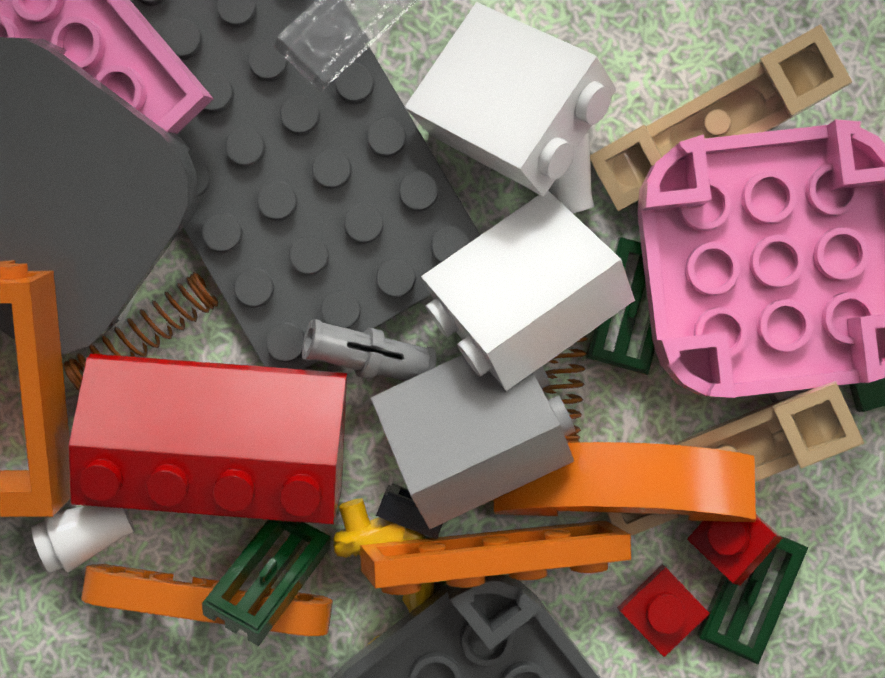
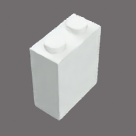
M476 2L404 108L430 135L544 197L553 182L562 177L569 169L574 157V151L591 126L598 123L604 117L610 106L611 97L617 89L597 56Z
M547 191L544 197L541 195L536 196L421 276L433 298V301L425 305V308L437 327L447 338L456 332L462 339L457 346L475 373L481 377L489 371L505 391L511 389L635 301L621 258L549 191Z

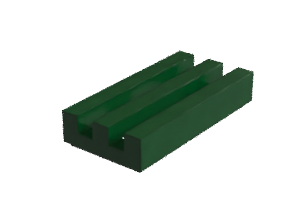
M619 237L614 253L621 258L624 269L629 254L639 256L631 283V290L635 301L624 309L613 352L603 349L611 318H609L593 330L586 359L648 375L655 352L650 315L648 316L638 357L626 356L646 283L641 242Z
M267 520L202 602L203 615L213 621L219 617L225 621V628L234 633H237L239 629L247 633V640L259 646L329 551L331 536L305 522ZM283 531L291 533L275 556L261 570L258 578L236 606L229 601ZM305 541L308 542L307 547L255 616L251 615Z
M781 536L783 539L750 574L725 634L719 633L718 630L738 585L733 584L723 574L707 610L710 614L702 621L697 636L701 640L759 664L808 547ZM779 548L787 552L750 640L746 645L738 641L760 592L776 550Z

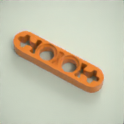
M109 564L86 566L81 600L85 603L225 625V621L219 617L215 621L205 617L202 610V602L219 580L193 577L192 583L173 580L174 574ZM274 588L269 589L251 615L255 616L275 590ZM238 590L229 602L236 606L247 591ZM298 592L270 631L300 636L327 635L329 633L333 601L325 596Z

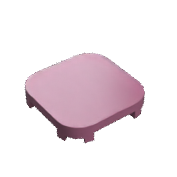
M835 119L828 125L704 139L703 134L679 142L650 168L639 190L637 213L653 344L660 365L676 384L700 396L736 398L811 389L834 381L838 385L870 383L885 378V143L879 136L861 128V121Z

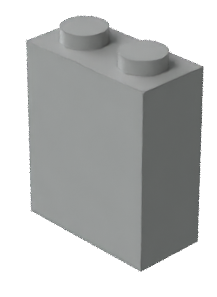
M460 355L371 397L410 496L429 529L574 462L565 436L575 432V427L559 395L547 400L542 391V388L550 385L543 366L508 391H505L489 371L479 377L464 356Z

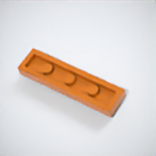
M592 521L438 537L437 539L426 538L403 542L360 545L361 572L375 589L381 588L383 593L390 595L413 594L421 590V583L446 581V584L452 587H476L485 583V576L508 574L510 578L517 580H538L548 575L547 569L569 567L571 571L578 573H599L608 569L609 562L631 560V534L612 525L608 521Z

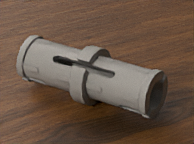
M313 319L307 326L302 345L303 359L355 369L357 377L370 380L377 374L407 381L436 367L437 356L434 348H425L385 338L382 330L369 327L364 332H359Z

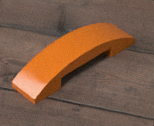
M628 442L568 443L574 462L495 498L493 511L495 515L558 516V511L688 515V520L755 522L754 455L726 450L670 444Z

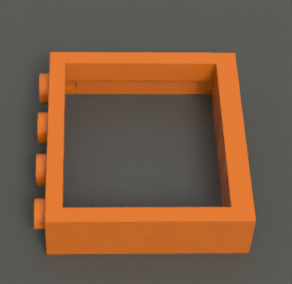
M15 260L0 261V303L12 304L29 470H0V517H53L71 498L68 446L70 436L54 271H28L27 263L15 264Z

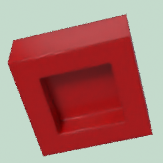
M757 514L755 522L702 521L687 538L733 584L740 586L783 539Z
M663 564L617 607L663 657L670 653L710 614Z

